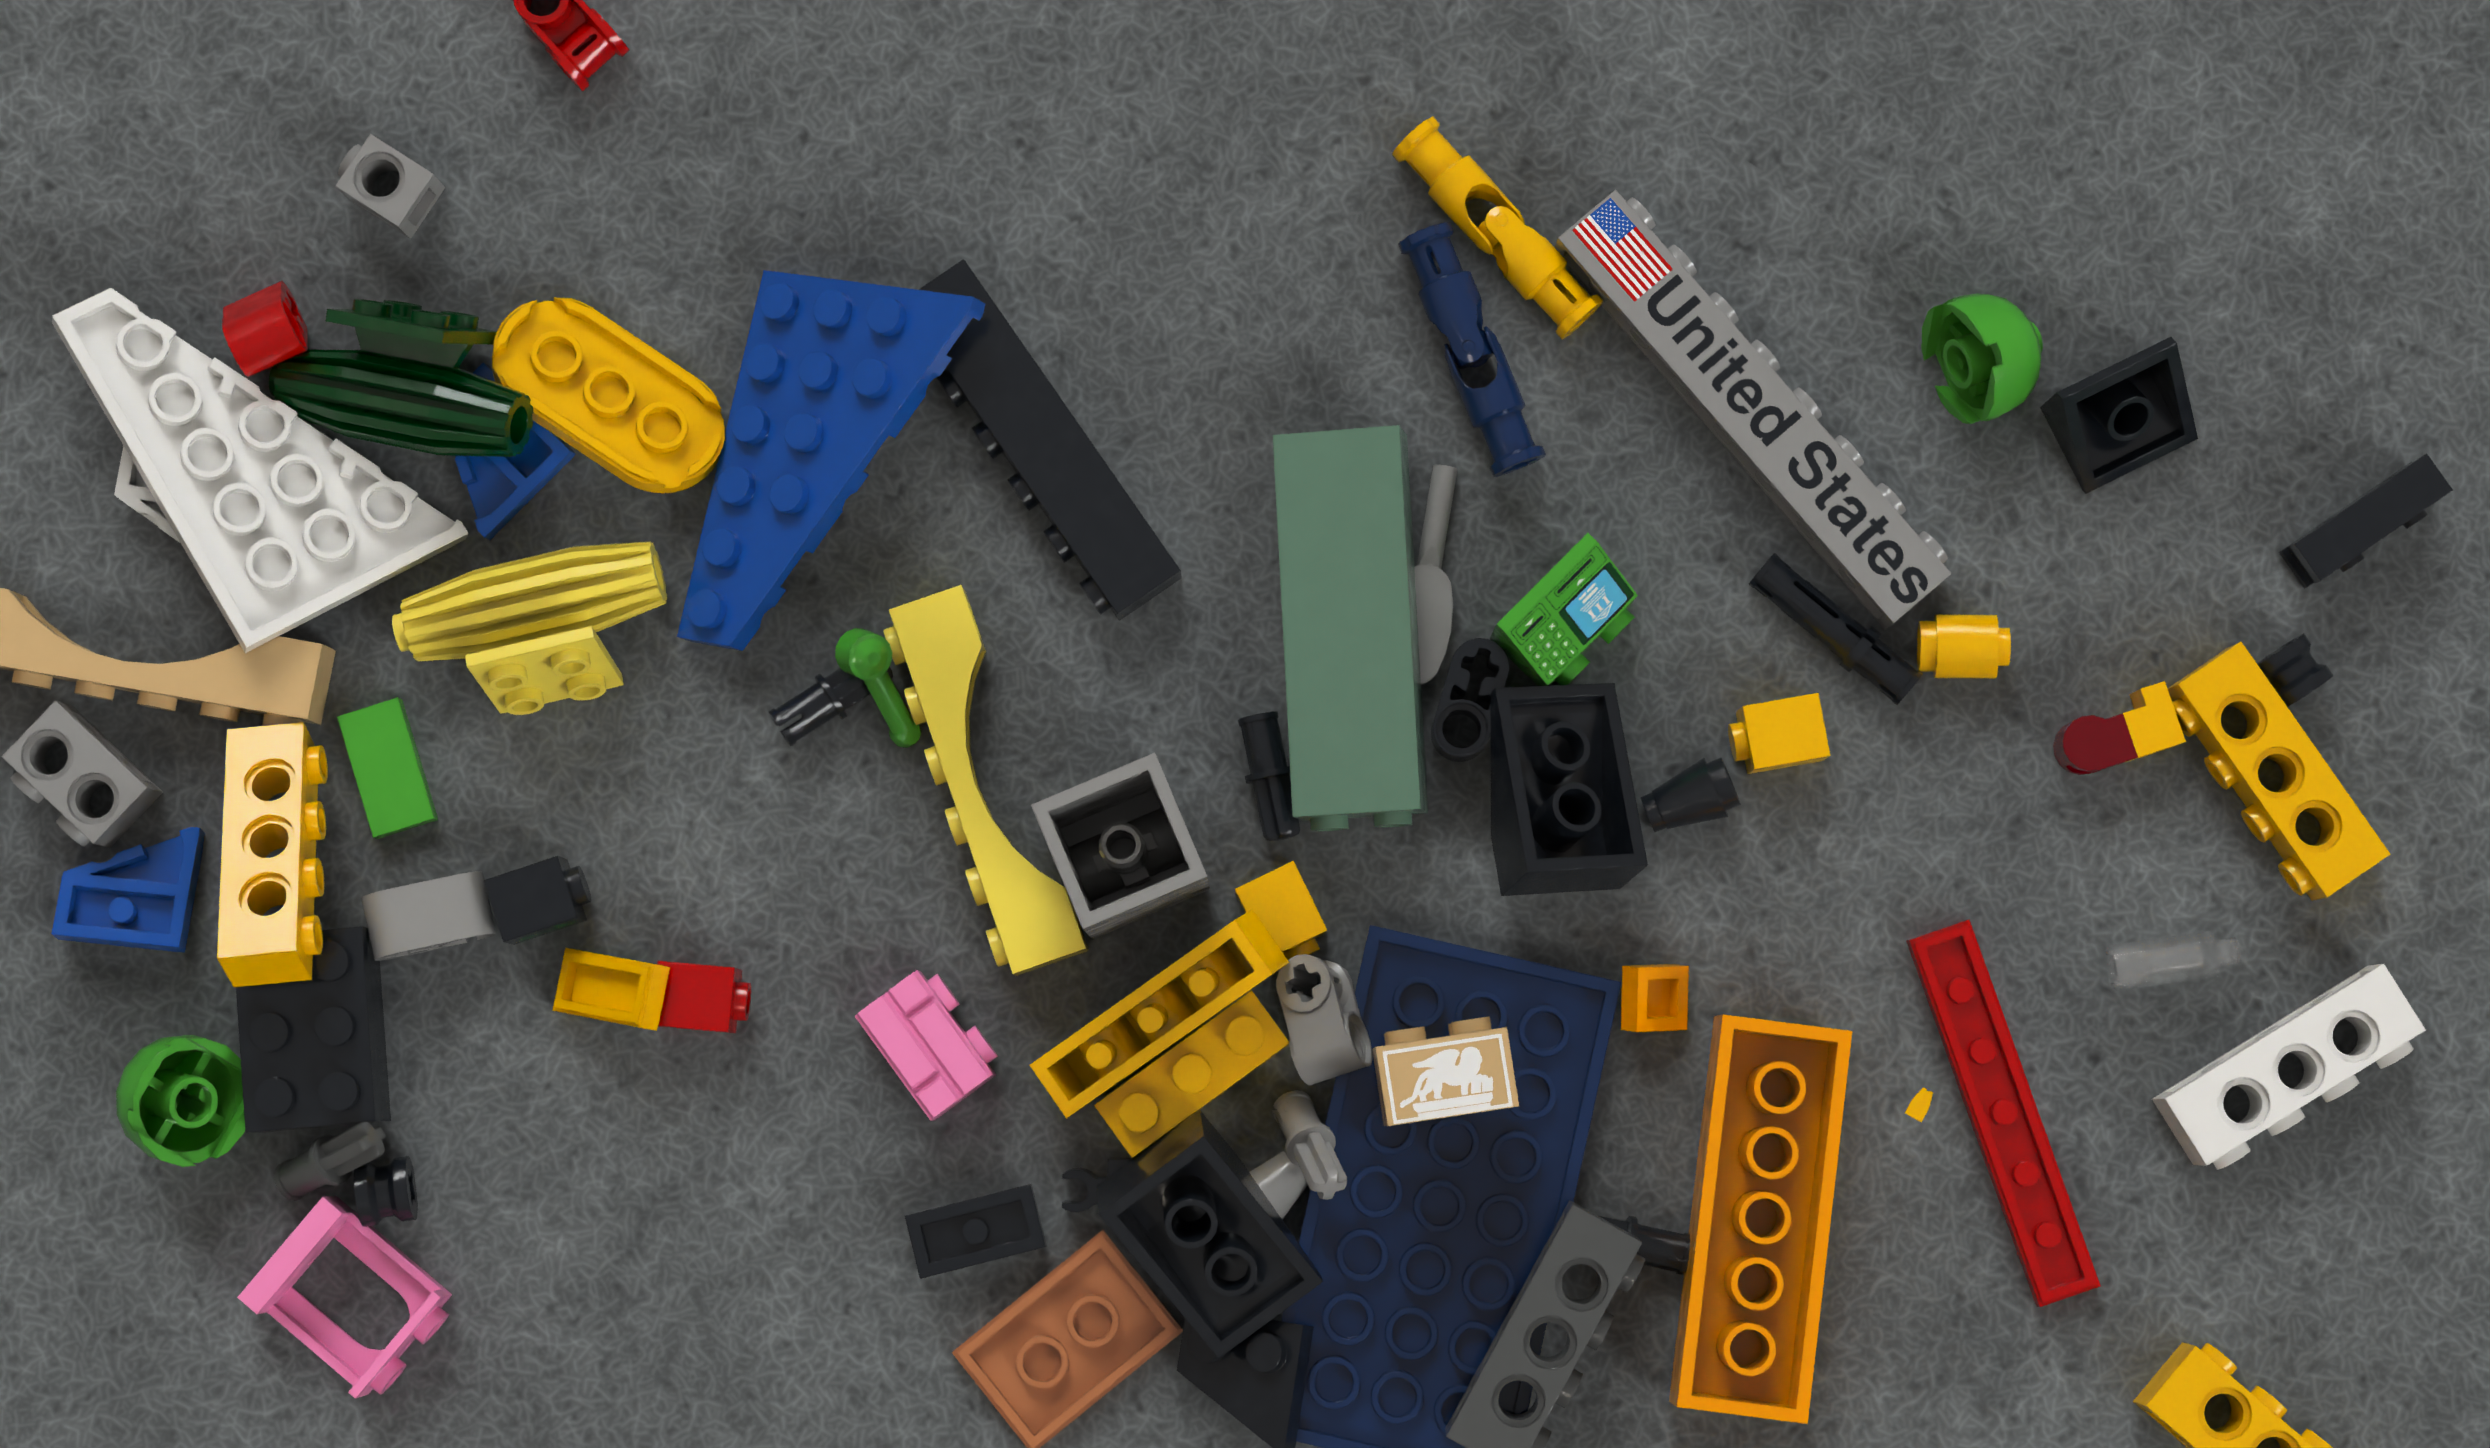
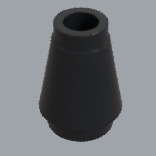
M1703 758L1652 790V793L1641 797L1654 832L1665 828L1671 829L1728 817L1727 810L1741 805L1722 758L1709 763Z

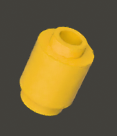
M1935 614L1934 621H1918L1917 668L1920 672H1933L1934 678L1996 679L1998 666H2009L2010 628H1999L1997 615Z

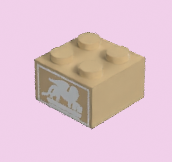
M1490 1017L1451 1022V1024H1448L1450 1036L1427 1039L1425 1026L1386 1032L1384 1034L1385 1046H1378L1372 1049L1383 1125L1393 1126L1518 1107L1519 1101L1507 1027L1492 1029Z

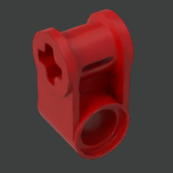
M513 0L516 10L528 29L546 47L545 51L582 92L589 87L588 78L614 55L617 54L623 57L630 51L595 9H590L583 0H560L558 8L546 16H538L531 13L530 7L533 0Z

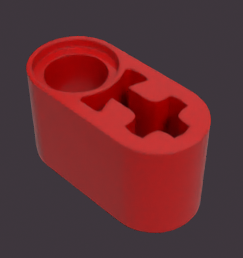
M279 281L223 307L222 330L237 364L247 377L308 350L307 326L292 293L283 281Z

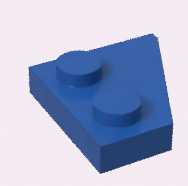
M188 827L180 830V836L146 848L140 844L116 853L112 859L106 862L96 863L92 861L64 871L51 934L58 940L185 953L205 832L198 827Z

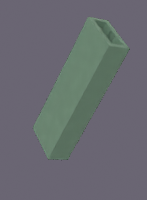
M1400 425L1273 435L1292 816L1301 821L1310 820V830L1314 832L1349 829L1348 818L1373 817L1374 827L1377 828L1413 825L1412 814L1428 813L1407 434Z

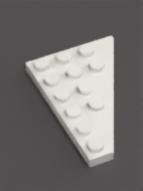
M109 288L52 315L53 326L245 653L455 546L467 538L468 532L461 521L458 519L456 522L417 497L418 493L404 483L393 481L384 475L380 467L336 438L333 441L297 417L298 412L281 401L272 400L260 391L259 386L214 357L212 360L176 336V331L160 320L151 319L140 312L135 303L114 289Z

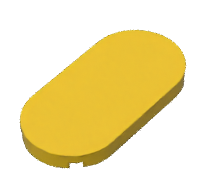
M554 297V301L537 303L538 300L531 301L517 307L503 320L496 332L493 344L492 372L496 383L525 393V395L530 397V405L533 406V421L622 481L643 491L653 493L682 491L702 481L714 469L725 441L724 419L715 394L700 379L591 306L572 298Z

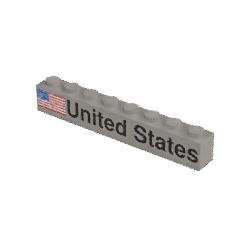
M1615 189L1559 236L1555 249L1567 260L1568 268L1592 295L1598 294L1603 299L1602 307L1880 626L1886 630L1952 574L1943 564L1948 560L1945 551L1930 534L1925 531L1917 534L1901 516L1906 512L1903 503L1888 486L1880 483L1876 487L1863 473L1860 467L1864 464V461L1856 448L1841 435L1834 439L1821 425L1818 419L1822 417V413L1814 400L1799 387L1792 391L1776 372L1780 369V365L1772 352L1759 340H1754L1750 343L1734 324L1739 319L1730 304L1716 292L1709 296L1695 281L1693 276L1697 274V270L1688 256L1676 245H1671L1667 249L1653 233L1652 229L1656 224L1646 208L1633 197L1626 201Z

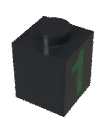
M555 856L484 880L504 943L516 945L587 921L582 905L591 902L590 890L581 867L570 868L568 859Z

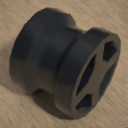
M2304 633L2257 663L2287 707L2299 701L2333 677L2329 668L2324 664L2316 663L2310 654L2311 643Z
M410 1157L394 1158L389 1165L379 1167L369 1162L354 1170L355 1201L359 1220L363 1227L378 1225L382 1218L395 1216L403 1222L417 1219V1192L414 1169Z

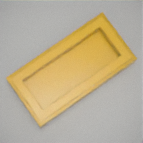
M565 948L552 1011L657 1031L670 967Z

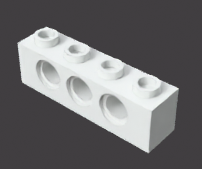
M2384 964L2369 965L2157 1095L2152 1100L2192 1164L2208 1166L2213 1162L2216 1169L2219 1170L2248 1154L2251 1149L2246 1141L2267 1129L2271 1136H2274L2304 1119L2305 1115L2300 1108L2312 1100L2322 1096L2325 1102H2330L2355 1088L2360 1083L2355 1074L2376 1062L2379 1068L2382 1069L2410 1054L2414 1048L2409 1040L2426 1031L2386 966ZM2342 1019L2352 1023L2358 1034L2357 1045L2348 1055L2340 1052L2333 1041V1030ZM2289 1052L2295 1054L2301 1060L2304 1068L2303 1078L2294 1088L2287 1087L2281 1081L2278 1074L2279 1062ZM2234 1086L2242 1088L2250 1101L2248 1114L2239 1122L2231 1120L2223 1106L2226 1093Z

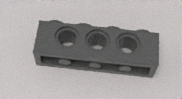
M1569 1200L1445 1428L1447 1438L1465 1448H1545L1551 1435V1431L1543 1427L1547 1417L1555 1404L1565 1408L1570 1402L1583 1376V1373L1574 1369L1586 1346L1595 1351L1598 1349L1614 1319V1315L1606 1312V1309L1616 1290L1619 1288L1627 1293L1644 1265L1646 1258L1637 1254L1642 1244L1639 1238ZM1574 1265H1588L1594 1268L1598 1275L1596 1290L1585 1299L1570 1298L1562 1290V1278L1565 1272ZM1547 1322L1559 1324L1567 1333V1342L1564 1349L1551 1357L1538 1355L1530 1346V1338L1535 1328ZM1525 1381L1536 1391L1533 1406L1522 1414L1506 1412L1499 1405L1500 1391L1509 1382Z

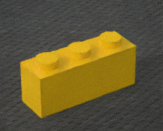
M1251 990L1094 1106L1131 1158H1134L1287 1047L1289 1041Z

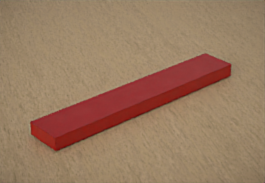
M1970 919L1907 940L1906 942L2036 1307H2043L2100 1287L2101 1285Z

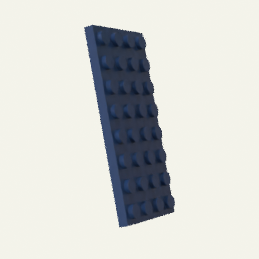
M1369 926L1355 988V997L1361 1019L1371 1041L1372 1049L1378 1046H1385L1384 1034L1386 1032L1425 1026L1427 1039L1450 1036L1448 1024H1451V1022L1490 1017L1492 1029L1507 1027L1519 1106L1384 1126L1374 1060H1372L1370 1066L1335 1077L1325 1125L1330 1127L1335 1136L1336 1146L1334 1151L1347 1176V1184L1344 1190L1335 1192L1333 1198L1328 1200L1319 1198L1317 1192L1310 1190L1298 1243L1322 1276L1323 1282L1284 1310L1281 1321L1314 1326L1296 1442L1322 1448H1465L1447 1438L1445 1428L1569 1200L1574 1202L1621 982L1386 928ZM1547 1323L1536 1327L1530 1338V1346L1538 1355L1541 1353ZM1525 1381L1509 1382L1500 1391L1499 1405L1511 1414L1525 1413L1529 1408L1533 1387Z

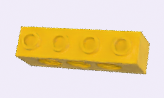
M2242 642L2226 648L2168 688L2182 732L2188 737L2196 734L2210 754L2204 758L2208 771L2222 788L2227 790L2233 787L2247 807L2241 811L2245 824L2259 841L2263 843L2267 840L2271 841L2284 860L2278 864L2279 871L2286 883L2296 894L2302 896L2307 893L2312 901L2328 898L2390 855V852ZM2226 706L2239 709L2246 718L2247 730L2242 739L2229 736L2221 725V714ZM2264 758L2275 761L2283 771L2284 782L2278 792L2269 791L2259 780L2258 769ZM2302 811L2314 815L2321 827L2320 837L2313 846L2304 843L2296 833V820Z
M304 722L227 729L217 959L233 987L312 980L313 955L322 953V927L319 917L314 915L315 897L323 896L325 886L323 866L321 860L316 858V840H324L326 836V817L321 801H318V784H325L327 782L328 765L324 747L322 745L315 746ZM286 792L281 798L269 801L273 796ZM285 848L277 856L266 858L274 850ZM283 905L276 913L263 916L270 908Z
M1252 909L1233 920L1030 1064V1067L1067 1119L1290 962Z
M2182 1342L2133 1401L2186 1448H2257L2264 1439L2274 1437L2278 1441L2280 1448H2332L2326 1441L2307 1428L2301 1435L2298 1434L2282 1420V1417L2288 1410L2261 1387L2256 1385L2249 1392L2231 1375L2236 1371L2237 1366L2209 1343H2205L2199 1349L2195 1345ZM2224 1394L2231 1405V1416L2224 1426L2218 1429H2211L2205 1420V1406L2215 1395Z

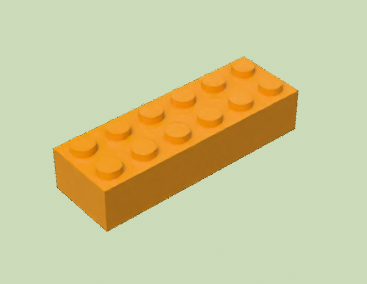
M1724 1014L1714 1016L1689 1226V1260L1687 1271L1683 1277L1669 1402L1676 1407L1808 1424L1852 1031Z

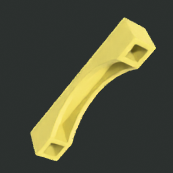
M962 585L889 609L894 626L883 629L885 639L890 644L892 659L895 665L905 662L908 665L914 686L904 689V694L915 725L925 722L928 724L935 746L924 749L925 756L936 786L947 782L955 803L954 807L945 809L946 818L956 845L968 842L976 867L965 870L977 906L989 903L996 927L986 930V935L997 966L1009 964L1012 974L1018 976L1087 952L1088 948L1066 888L1038 871L1013 848L993 820L979 789L970 750L969 716L975 680L986 650Z

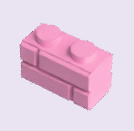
M916 970L858 1012L855 1018L929 1120L935 1121L996 1076V1073L988 1063L998 1056L976 1026L965 1032L950 1011L960 1004L941 977L936 974L927 980L921 971Z

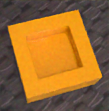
M1677 964L1622 966L1621 1030L1632 1032L1687 1030L1689 966Z

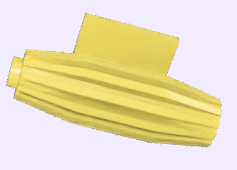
M651 541L573 546L475 569L405 598L400 605L402 613L392 616V626L401 652L410 650L413 658L417 661L465 659L467 668L500 714L508 712L513 715H526L541 710L546 703L567 698L579 701L591 700L602 696L606 689L623 686L622 673L596 632L666 604V584L658 553Z

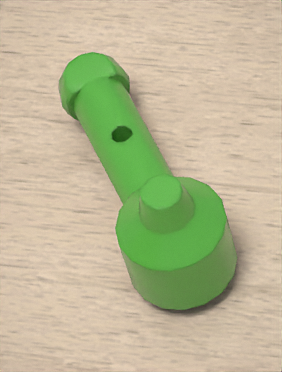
M854 628L845 632L836 645L835 658L838 666L844 672L865 682L890 729L889 737L897 746L903 748L915 745L920 739L922 731L920 724L915 725L913 718L887 672L892 662L890 644L884 637L863 628Z

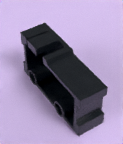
M2425 454L2402 467L2284 548L2279 554L2305 589L2313 583L2320 582L2339 568L2342 572H2345L2365 558L2362 552L2403 525L2407 529L2426 517L2428 514L2425 509L2446 496L2453 489L2428 454Z

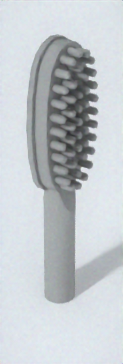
M1437 464L1432 465L1417 566L1414 567L1421 685L1429 682L1440 668L1446 654L1453 616L1452 586L1447 574L1442 570L1457 468Z

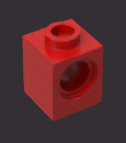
M657 961V965L670 967L659 1027L736 1033L737 1020H748L751 1005V983L741 982L742 969Z

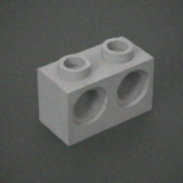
M56 700L1 756L16 770L10 777L11 781L33 801L40 803L44 798L48 800L62 814L56 820L58 826L74 841L84 847L91 841L93 844L111 848L163 793L159 787L73 706ZM62 741L68 751L67 762L59 772L50 774L45 766L46 752L53 744ZM108 784L114 795L113 806L106 815L96 818L90 808L91 796L98 787Z

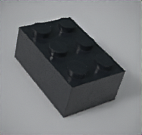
M367 927L322 930L323 948L321 954L313 955L312 980L236 987L246 1133L351 1125L365 1121L369 1123L391 1121L380 961L374 960Z

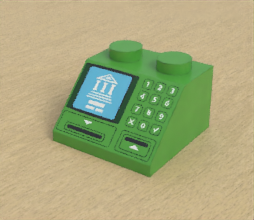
M1587 533L1496 624L1490 640L1497 643L1504 650L1507 657L1537 686H1550L1554 681L1559 685H1569L1590 663L1582 653L1599 636L1609 644L1635 618L1627 608L1638 595L1599 543Z

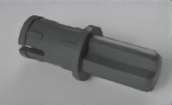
M365 1121L336 1136H321L313 1141L308 1151L293 1159L286 1160L276 1167L274 1173L275 1184L284 1197L294 1201L300 1200L308 1195V1193L326 1184L333 1186L342 1184L350 1178L353 1170L377 1159L384 1153L385 1148L382 1139L386 1135L381 1127L374 1129L369 1122Z

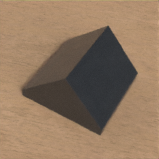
M2172 337L2056 392L2040 407L2085 494L2198 439L2178 345Z

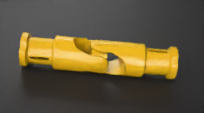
M1434 116L1426 119L1403 139L1393 151L1392 156L1398 162L1406 161L1430 187L1428 195L1479 249L1486 254H1492L1496 258L1497 265L1505 279L1525 300L1533 299L1558 326L1556 334L1563 340L1582 325L1602 305L1603 299L1598 294L1590 296L1565 269L1567 260L1545 237L1533 228L1525 225L1520 211L1470 155L1462 157L1438 131L1440 123ZM1474 198L1489 201L1497 206L1490 209L1485 220L1478 227L1469 218L1465 206L1466 202Z

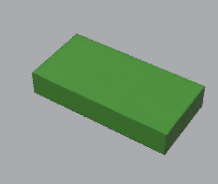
M397 697L337 716L373 838L380 839L437 821L438 816L403 700Z

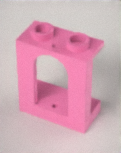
M324 1196L237 1298L256 1314L267 1312L347 1380L353 1386L348 1393L356 1399L368 1395L373 1389L381 1395L396 1381L407 1366L399 1359L400 1356L415 1339L421 1344H425L439 1330L449 1316L442 1307L452 1294L373 1226L363 1227L358 1214L337 1196ZM333 1238L394 1288L407 1303L410 1318L385 1349H369L361 1345L292 1287Z

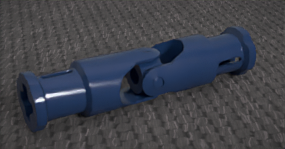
M1444 222L1426 227L1407 236L1398 243L1401 254L1409 255L1422 286L1418 295L1429 321L1435 324L1448 337L1450 347L1448 343L1444 344L1448 368L1473 428H1480L1494 461L1490 466L1493 477H1498L1531 465L1545 457L1546 453L1543 446L1535 445L1521 412L1525 407V403L1501 344H1499L1496 335L1487 326L1482 330L1481 296L1471 272L1463 271L1450 240L1454 232L1451 223ZM1432 252L1434 253L1437 263L1440 267V274L1438 273V270L1431 256ZM1495 355L1497 360V375L1495 379L1483 388L1473 389L1465 383L1460 369L1481 367L1490 357Z

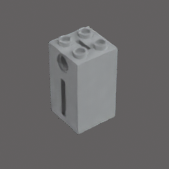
M1155 753L1031 805L1080 924L1092 939L1210 890L1205 869Z

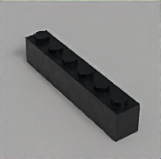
M964 259L919 290L972 296L985 303L982 318L980 321L974 317L947 353L952 360L942 374L936 378L957 408L968 402L981 422L973 426L972 430L990 457L994 459L1003 453L1016 471V474L1007 480L1027 510L1030 511L1039 505L1052 525L1043 532L1065 563L1075 556L1088 577L1079 584L1100 615L1111 608L1120 621L1182 578L1181 570L966 261Z

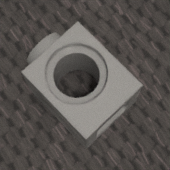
M372 134L368 136L362 146L359 144L353 146L345 155L338 170V176L341 178L335 186L348 200L410 239L445 189V186L433 173ZM387 171L399 172V184L391 194L383 197L373 196V184L379 175Z

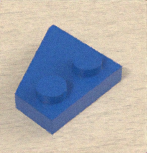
M484 362L473 372V374L495 382L492 368ZM533 421V426L529 433L528 443L524 445V450L521 454H516V457H455L462 483L467 485L477 519L474 520L477 530L486 539L491 540L576 455L563 440L535 421Z

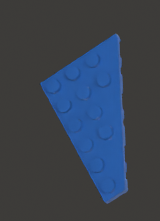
M763 271L725 431V441L715 473L677 637L705 645L739 651L745 649L760 628L763 615L769 609L775 607L786 592V589L782 586L783 582L806 551L813 554L843 512L846 499L851 494L857 492L869 476L864 471L866 466L888 436L896 438L924 399L930 382L940 376L952 360L947 355L949 350L973 317L979 321L982 318L985 303L972 296Z

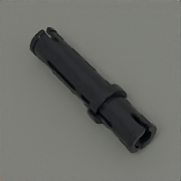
M1774 553L1750 581L1749 585L1752 588H1755L1763 596L1771 600L1785 614L1841 658L1840 666L1848 672L1854 669L1879 688L1894 704L1898 705L1923 675V673L1916 670L1907 661H1904L1878 639L1881 635L1879 631L1872 626L1867 630L1858 621L1851 618L1831 599L1792 570L1777 554Z

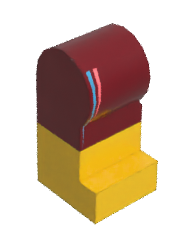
M2165 681L2141 688L2129 694L2134 710L2106 719L2094 715L2082 716L2062 726L2056 734L2053 744L2054 756L2059 765L2073 774H2091L2186 742Z

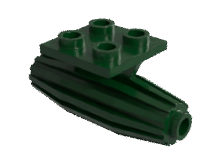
M354 299L352 309H327L326 322L355 327L361 350L308 349L301 354L274 365L270 371L269 390L275 400L283 402L298 412L297 417L350 438L442 456L516 457V454H521L524 450V445L528 443L529 433L533 426V406L530 405L531 399L528 395L458 368L474 344L493 345L497 332L478 328L479 316L452 311H441V313L424 311L421 305L394 300L378 302Z

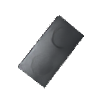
M1032 1184L905 1216L920 1279L1047 1247Z

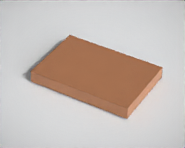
M1103 1229L962 1343L952 1354L1027 1448H1041L1181 1334L1183 1328Z

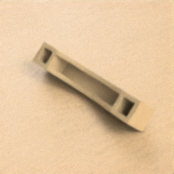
M0 588V669L14 671L12 683L51 690L53 678L76 682L75 694L113 701L115 689L139 693L138 705L167 711H176L178 700L201 704L200 716L230 722H238L240 711L264 715L262 726L299 722L318 725L322 723L336 650L324 644L278 636L247 653L238 644L230 649L196 660L163 664L121 661L96 654L73 642L50 624L26 596L9 589Z

